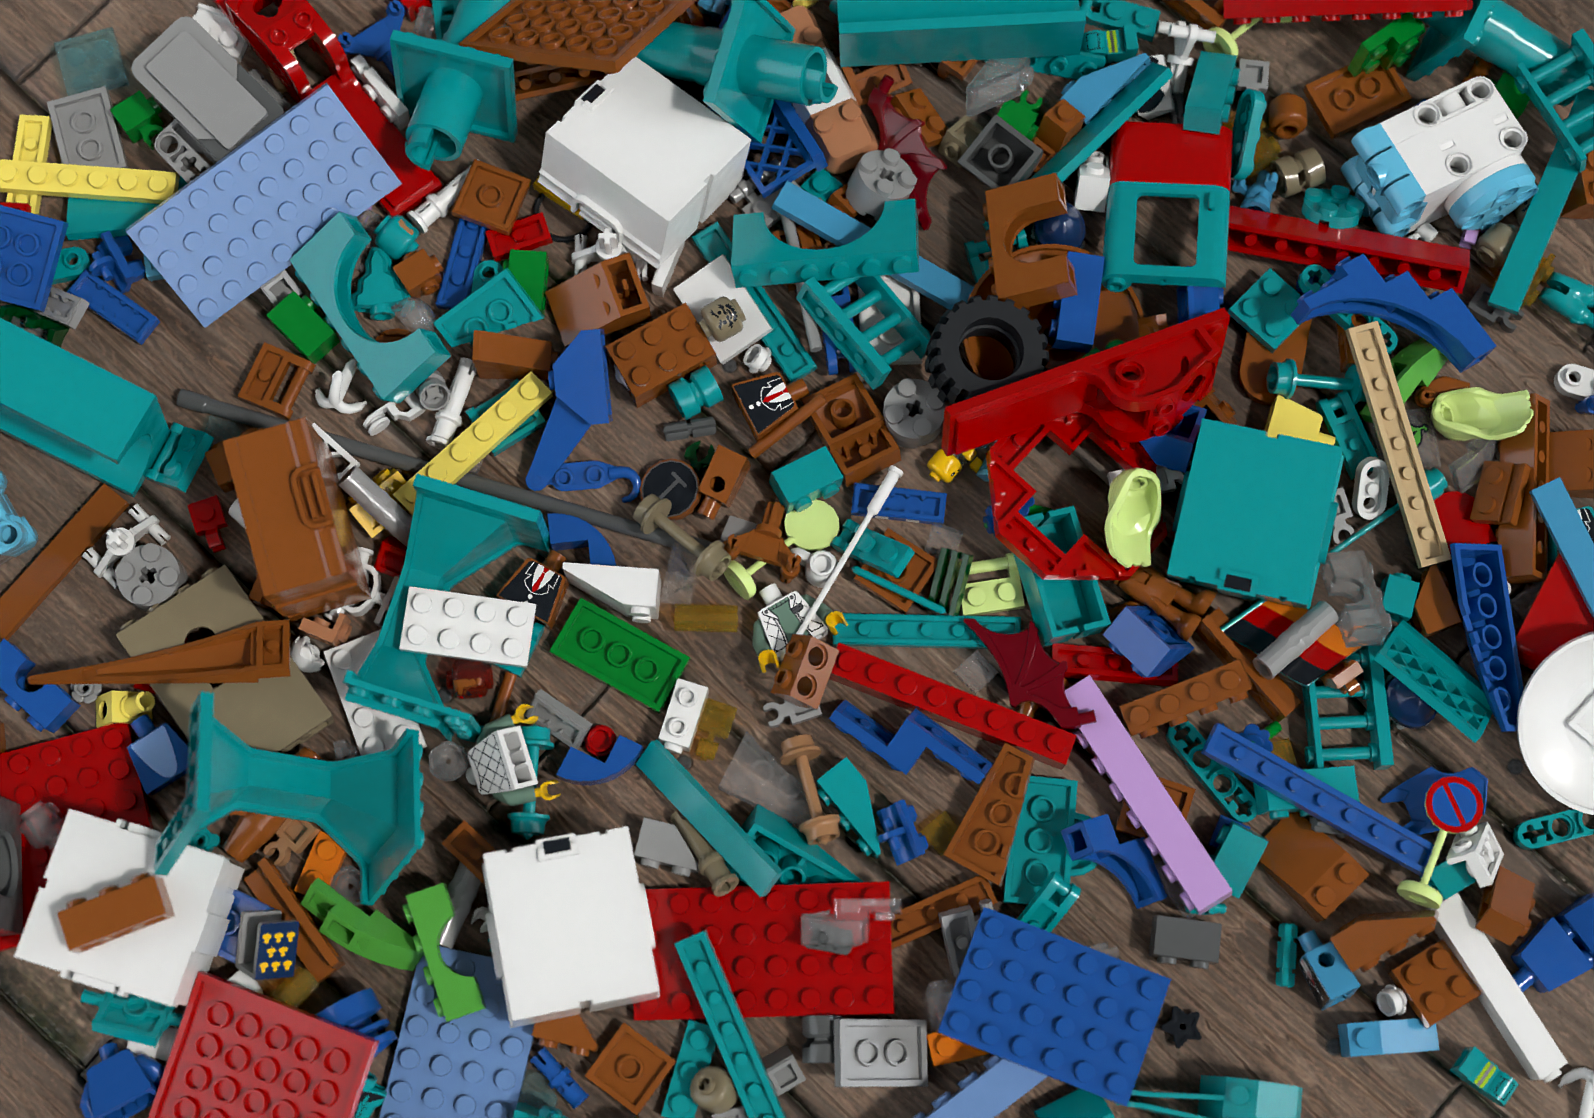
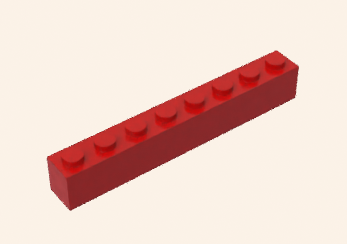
M1223 0V19H1233V24H1250L1251 18H1262V23L1281 22V17H1292V22H1309L1310 16L1322 15V21H1339L1340 15L1352 14V20L1371 19V14L1382 13V19L1401 18V13L1413 12V18L1432 17V12L1444 11V17L1464 16L1465 10L1473 9V0Z
M1230 205L1228 250L1304 265L1317 264L1331 270H1336L1334 267L1346 257L1350 256L1351 259H1354L1364 253L1383 279L1391 274H1395L1397 277L1409 271L1419 286L1443 291L1453 288L1456 293L1462 294L1470 268L1469 249L1356 228H1329V223L1319 222V224H1316L1307 219Z
M838 643L836 649L839 650L830 674V680L909 711H913L916 708L932 720L1001 747L1007 743L1032 756L1035 760L1062 770L1067 764L1077 735Z

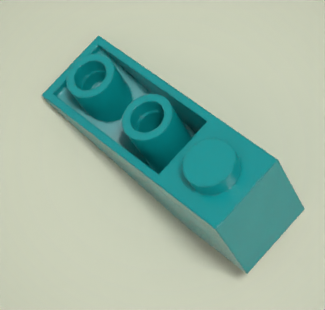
M845 757L816 781V785L819 788L817 793L820 800L826 806L832 804L841 818L839 822L846 831L852 829L859 839L855 842L866 856L872 854L877 859L881 854L867 781L850 760Z

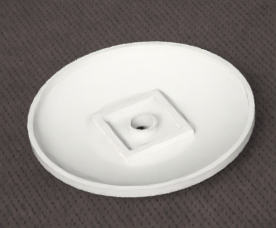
M1594 632L1586 633L1564 643L1541 662L1524 688L1517 713L1518 743L1525 764L1541 787L1559 802L1590 815H1594Z

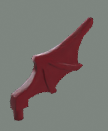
M884 74L878 87H874L868 101V105L880 129L878 150L884 151L887 148L896 150L900 154V158L911 168L917 178V182L909 199H915L917 216L923 230H929L932 223L927 210L929 183L939 169L946 170L947 166L941 158L936 157L925 145L921 134V127L925 125V122L921 119L905 117L891 105L890 102L893 96L888 92L895 80L891 76Z
M974 618L963 620L997 661L1007 685L1009 702L1012 707L1016 708L1017 705L1024 702L1036 703L1053 716L1061 729L1081 728V725L1097 722L1094 710L1078 713L1077 707H1072L1069 704L1064 689L1065 672L1068 670L1067 662L1064 660L1061 663L1056 662L1047 655L1040 643L1039 630L1032 621L1029 622V628L1019 633L1002 634L985 628Z

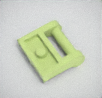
M1007 553L1005 557L972 562L969 575L1007 569L1008 577L966 584L961 603L962 616H977L1023 609L1025 607L1019 571L1013 553ZM961 560V561H958V565H957V569H956V573H955L956 582H957V578H958V574H959V570H960V566H961L962 560Z

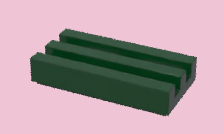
M942 547L928 600L939 603L949 615L958 616L974 556ZM960 558L962 563L950 607H948L947 604L951 588L954 585L955 573Z

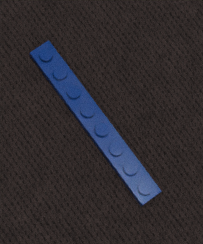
M1220 723L1214 724L1201 751L1202 754L1421 877L1423 876L1434 844Z

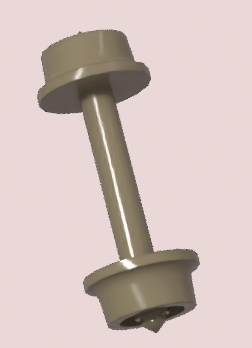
M655 494L645 497L637 506L633 518L641 525L640 530L644 534H650L660 527L698 558L693 567V573L697 577L703 575L710 581L718 579L725 572L732 558L724 550L723 542L717 540L705 548L667 517L672 506L669 499H660Z

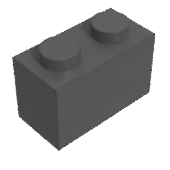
M1161 915L1152 917L1149 956L1157 957V963L1176 965L1177 960L1189 961V967L1209 969V964L1213 965L1219 962L1222 923Z

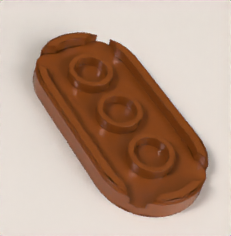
M1312 319L1303 322L1273 353L1246 330L1238 369V380L1251 400L1263 405L1273 404L1278 394L1269 393L1267 389V373L1273 362L1293 359L1296 362L1297 373L1302 374Z

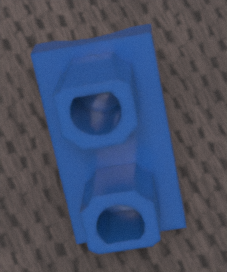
M110 231L101 233L102 242L97 246V251L92 254L94 262L90 264L89 271L93 276H103L105 281L113 279L122 294L129 292L132 283L144 278L146 273L145 267L139 259L130 262L125 260L124 256L131 255L133 251L132 243L128 236L113 237Z
M904 799L876 812L884 834L878 836V840L880 843L888 841L897 866L925 854L924 850L929 845L925 835L917 833L913 823L916 821L917 814L913 805H906Z

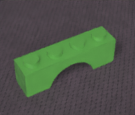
M441 883L406 895L408 903L403 904L404 913L408 923L414 922L418 934L413 936V940L418 954H425L428 966L423 967L428 985H435L438 997L434 998L433 1001L439 1018L445 1016L446 1022L487 1008L477 977L464 976L454 972L447 966L441 955V933L445 925L456 915L446 884Z

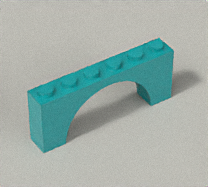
M915 199L885 201L880 219L862 237L839 247L817 250L798 248L780 241L767 228L764 212L734 215L731 268L736 288L800 283L807 281L813 276L817 281L919 272V235Z
M339 211L290 259V262L296 269V277L306 284L310 290V297L313 302L321 307L326 314L325 319L327 323L341 336L343 347L353 354L357 360L359 371L368 377L373 384L372 389L375 395L382 401L400 404L448 360L451 354L438 335L429 330L418 328L415 332L401 340L381 343L372 338L363 329L352 306L351 282L358 258L372 239L357 217Z

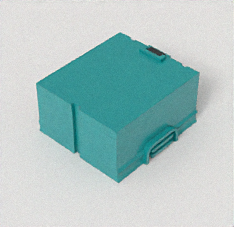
M1202 418L1191 469L1185 472L1173 522L1172 532L1176 533L1167 570V578L1216 589L1220 594L1256 601L1257 598L1310 610L1320 564L1325 565L1339 505L1334 500L1344 461V455H1342L1343 447L1278 434L1277 438L1268 437L1266 431Z

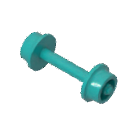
M1293 359L1273 362L1268 369L1267 389L1269 393L1281 395L1285 399H1290L1293 396L1296 386L1345 390L1354 405L1358 402H1367L1356 365H1352L1347 369L1344 378L1298 374L1296 362Z
M534 723L530 726H521V730L537 778L539 750L554 749L555 744L551 742L550 729L539 727ZM536 801L524 803L522 813H508L507 819L511 821V833L523 835L528 840L532 836L544 835L545 824L547 821H550V816L535 813Z

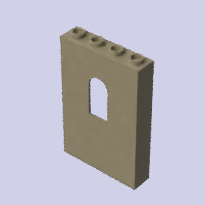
M223 565L220 568L213 567L202 575V579L194 585L187 584L175 592V597L166 603H156L148 609V614L138 621L132 619L121 626L120 632L116 634V637L129 657H134L185 644L187 635L196 628H207L217 635L265 620L226 565ZM291 656L290 677L260 678L258 683H222L215 689H213L210 683L149 684L188 741L190 708L200 691L214 693L213 717L247 745L259 750L288 754L334 723L333 715Z

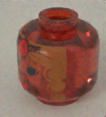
M456 659L452 665V671H446L448 690L454 689L456 697L460 700L484 698L488 694L489 689H493L494 686L492 665L486 664V662Z

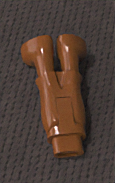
M1151 565L1147 567L1140 566L1128 580L1114 581V584L1119 586L1127 595L1151 608L1157 616L1161 615L1175 627L1178 636L1186 642L1199 625L1201 617L1205 614L1217 594L1215 591L1207 588L1197 594L1191 593L1180 587L1179 582L1168 579ZM1175 601L1189 613L1177 609L1171 605V602Z

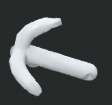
M351 358L345 364L342 372L336 371L332 375L328 398L325 397L320 388L315 390V398L319 406L325 409L335 408L344 414H353L364 408L367 404L366 400L351 404L343 402V398L357 369L358 362L356 359Z
M1585 1067L1575 1068L1562 1076L1558 1086L1561 1088L1565 1084L1578 1079H1585L1586 1084L1578 1118H1592L1594 1112V1071Z

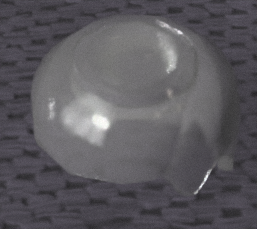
M415 296L404 298L391 307L407 330L412 333L418 328L432 332L436 331V327L433 324L436 320L435 314L431 307L420 298Z

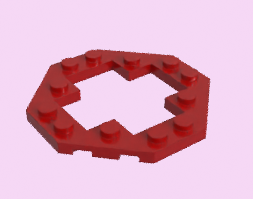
M1078 412L1070 413L999 439L986 453L995 537L1042 580H1128L1140 566L1124 567L1116 558L1112 557L1110 553L1106 554L1085 534L1065 554L1018 511L1037 491L1020 477L1014 469L1046 435L1069 456L1088 436L1125 470L1139 467L1150 470L1157 475V464L1154 463L1140 442L1116 440L1107 435L1092 417ZM1161 490V507H1162V506H1163V498H1162V490ZM1162 510L1160 521L1151 536V553L1168 535L1166 522H1163Z

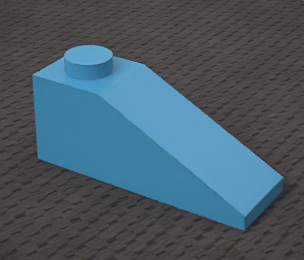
M1143 53L1082 76L1077 82L1072 80L1062 90L1061 94L1063 96L1060 100L1064 98L1085 115L1083 125L1086 126L1151 64L1150 57Z
M1419 1018L1338 1025L1341 1058L1439 1050L1436 1024L1426 1029Z

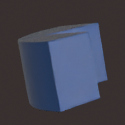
M547 514L550 544L554 551L589 547L590 564L617 566L608 542L591 524L571 515Z
M619 735L604 763L570 747L556 775L558 779L575 785L606 783L627 772L641 757L644 749L642 745Z

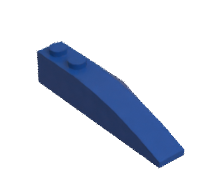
M1450 544L1459 609L1477 676L1501 731L1517 732V713L1524 688L1502 546L1496 544Z

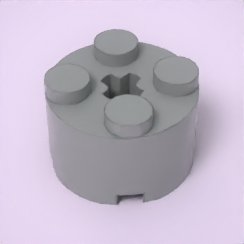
M887 148L884 151H870L861 157L850 176L846 197L850 205L863 216L866 213L876 216L874 220L878 221L883 213L885 201L908 199L914 189L917 178L908 164L900 158V154L896 150Z
M903 379L888 392L885 398L882 416L890 434L897 445L912 449L929 444L937 438L942 429L945 402L942 403L937 397L939 390L937 388L932 389L927 381ZM913 410L918 412L914 417L909 416V412L911 413Z
M147 543L133 548L130 553L121 559L115 568L116 582L121 594L137 608L146 612L156 603H166L175 597V592L187 585L188 581L186 568L181 561L169 550L154 543ZM154 575L155 581L150 583V577Z

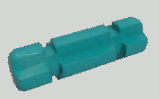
M1281 923L1278 926V937H1281V941L1277 943L1276 968H1279V972H1276L1275 984L1279 987L1290 988L1295 985V974H1292V969H1296L1297 943H1294V938H1298V926L1291 923Z

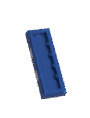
M88 269L82 272L67 291L89 302L88 309L141 346L160 323L157 317L98 276H93Z
M854 483L851 515L863 517L867 515V507L880 485ZM893 487L879 513L873 515L872 518L943 526L947 493Z

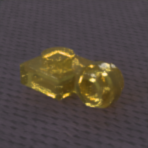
M707 698L696 729L708 733L707 739L700 738L695 755L699 756L701 761L706 762L707 759L714 760L719 743L714 742V738L717 736L727 740L738 708Z

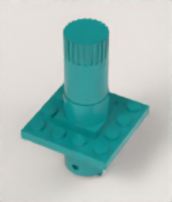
M459 0L448 31L444 34L442 40L418 36L411 32L393 30L390 37L397 98L408 109L409 117L411 118L405 133L408 141L405 142V152L407 157L420 168L430 171L434 159L439 161L457 159L463 151L469 132L512 143L515 142L518 130L513 58L476 50L472 47L459 46L463 39L511 0Z
M731 0V11L722 29L673 21L667 29L663 30L652 43L648 44L636 56L662 76L696 82L699 85L705 86L703 102L729 124L749 137L752 142L757 143L762 142L774 99L811 106L813 104L831 102L838 90L835 84L825 82L827 60L824 50L819 46L792 42L796 29L767 0Z
M1473 0V9L1465 10L1464 16L1444 17V11L1432 12V17L1418 18L1429 25V28L1405 77L1416 82L1425 75L1430 76L1439 66L1444 67L1450 59L1459 57L1465 49L1516 77L1517 64L1523 62L1531 73L1567 53L1570 45L1526 18L1520 11L1502 0ZM1574 62L1539 81L1537 84L1545 96H1548L1584 76L1586 70L1581 62L1578 64ZM1577 94L1560 102L1558 105L1561 107L1568 106V104H1571L1576 99Z

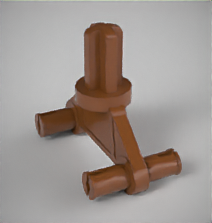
M770 501L767 503L762 523L757 524L755 529L747 533L737 535L736 537H734L735 534L730 535L723 542L724 550L731 555V560L736 559L740 554L780 567V580L784 583L785 579H787L786 584H788L800 572L801 557L797 554L795 558V553L792 554L782 538V531L779 529L785 507L778 501Z

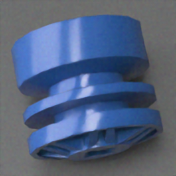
M373 988L364 989L352 994L316 1015L379 1040L374 1057L381 1054L388 1045L397 1039L393 1030L381 1035L378 1034L390 1024L388 1019H381L375 1022L371 1020V1017L382 1008Z

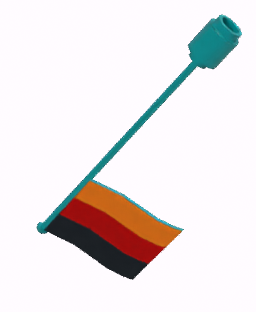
M1432 467L1429 470L1424 469L1433 500H1435L1444 493L1448 483L1444 475L1437 468ZM1397 503L1327 553L1326 561L1400 509L1399 504ZM1260 599L1220 629L1228 638L1259 655L1309 610ZM1334 624L1279 673L1300 685L1308 687L1363 648L1368 642L1353 637Z

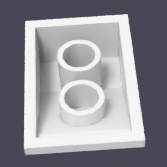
M563 562V571L570 584L626 617H632L633 622L650 623L651 619H658L661 595L659 569Z

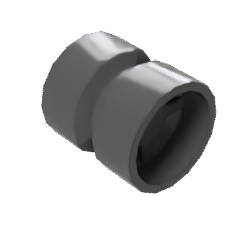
M802 1016V1035L807 1038V1042L802 1045V1063H834V1020L844 1019V1016Z

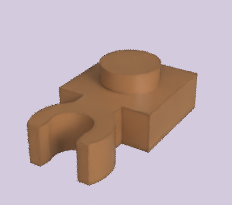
M287 818L276 832L280 838L277 842L267 844L263 853L271 856L278 849L280 855L274 864L283 867L289 862L291 851L301 854L321 829L313 822Z

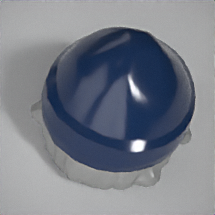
M1066 202L1067 214L1034 222L1031 238L1036 240V245L1062 244L1081 249L1084 248L1085 222L1080 212L1073 205Z
M1392 674L1388 675L1385 681L1389 720H1393V723L1396 724L1399 730L1428 726L1430 721L1436 716L1437 711Z

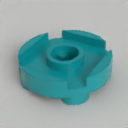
M1334 185L1331 189L1307 188L1301 212L1308 220L1319 224L1321 219L1329 222V228L1347 229L1358 225L1365 204L1350 195V190L1344 186Z

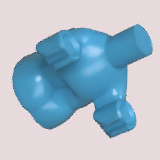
M1261 170L1258 172L1256 182L1250 186L1245 185V179L1243 181L1234 179L1232 190L1245 196L1241 207L1270 213L1272 194L1276 190L1278 174L1275 172L1269 174V172Z

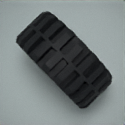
M977 295L970 297L967 304L964 300L957 302L952 310H947L942 315L930 337L925 352L927 356L925 371L931 373L928 382L932 389H939L937 397L942 403L948 400L951 404H955L1047 371L1045 366L1049 362V352L1044 349L1048 345L1045 334H1039L1042 326L1038 320L1034 319L1032 321L1028 317L1030 311L1024 306L1021 309L1013 306L1015 301L1006 298L1005 302L998 301V295H988L986 300H982L981 296ZM973 336H987L999 341L1005 346L1012 357L1014 366L1012 374L1000 380H987L976 376L967 369L960 357L959 346L961 342Z

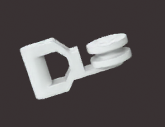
M412 392L404 399L411 410L408 412L399 411L395 402H388L371 413L364 421L363 426L365 429H368V433L371 436L382 432L390 424V420L388 417H385L384 413L388 412L394 421L401 419L411 422L424 413L426 408L422 406L419 398Z

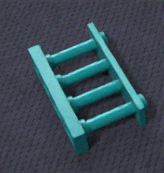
M1582 28L1572 34L1571 45L1567 53L1531 73L1524 63L1521 62L1517 64L1516 77L1514 78L1518 90L1522 94L1526 93L1563 147L1562 154L1566 162L1570 166L1575 165L1579 173L1586 168V154L1594 150V136L1578 144L1569 130L1594 117V103L1564 120H1561L1553 106L1589 86L1594 87V43ZM1574 62L1577 64L1581 62L1586 70L1584 76L1545 96L1537 84L1539 81Z
M813 276L804 282L796 296L800 304L873 390L883 384L892 370L889 365L912 350L920 359L926 356V348L931 337L929 331L918 322L880 276L834 279L824 286L820 285ZM856 282L866 295L847 307L840 308L831 298V295ZM874 304L885 318L863 332L859 331L850 319ZM894 327L905 341L880 355L869 342Z
M1367 640V645L1347 658L1358 661L1364 671V681H1361V684H1359L1361 690L1353 696H1350L1348 692L1344 695L1339 689L1315 686V682L1308 687L1302 685L1308 746L1304 749V758L1306 765H1310L1311 769L1324 768L1323 761L1369 759V762H1373L1374 770H1387L1394 765L1383 666L1374 660V657L1381 648L1380 640ZM1362 697L1363 700L1366 699L1367 712L1364 715L1319 717L1317 699ZM1365 728L1366 731H1370L1371 743H1368V746L1322 749L1320 730Z

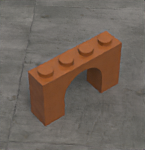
M1052 173L985 191L986 203L982 207L984 217L989 222V230H986L985 235L987 244L992 249V257H989L988 262L990 271L995 276V284L991 286L992 295H998V301L1005 302L1006 298L1015 301L1013 306L1021 309L1023 306L1026 308L1078 295L1075 269L1066 254L1030 263L1020 262L1012 257L1014 240L1023 228L1039 220L1067 214L1065 189L1057 174Z

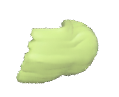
M1471 387L1439 394L1432 404L1431 420L1435 429L1450 440L1484 439L1498 441L1522 433L1534 414L1533 410L1530 409L1531 403L1528 390L1500 394L1479 387Z
M1134 467L1122 471L1110 484L1108 492L1109 509L1104 527L1110 555L1126 568H1130L1132 565L1135 567L1151 565V536L1161 518V487L1159 478L1150 470Z

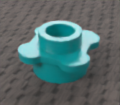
M205 827L195 833L188 846L211 852L220 844V837ZM199 838L203 839L202 844H198Z

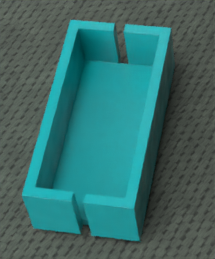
M1074 506L1048 511L1044 516L1043 513L1025 516L1033 526L1065 554L1083 535ZM1013 553L1034 624L1039 630L1038 635L1042 647L1065 642L1072 637L1074 640L1099 634L1111 625L1097 580H1042Z

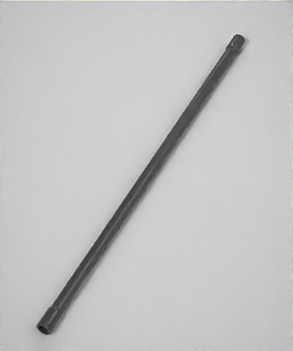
M181 389L177 397V406L199 413L212 414L257 428L266 429L288 422V420L215 400L207 395L186 389ZM324 431L350 455L415 474L429 462ZM467 473L454 484L546 512L571 515L594 526L674 548L682 553L695 556L660 528H657L650 534H644L640 530L641 525L636 521L471 473ZM691 536L705 548H707L711 543H713L711 541Z

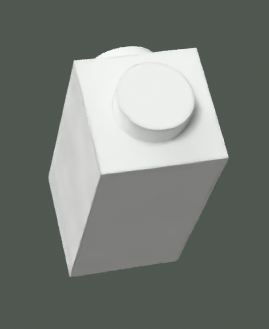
M677 679L658 737L659 741L664 744L665 749L669 752L680 755L682 750L690 752L708 698V687Z

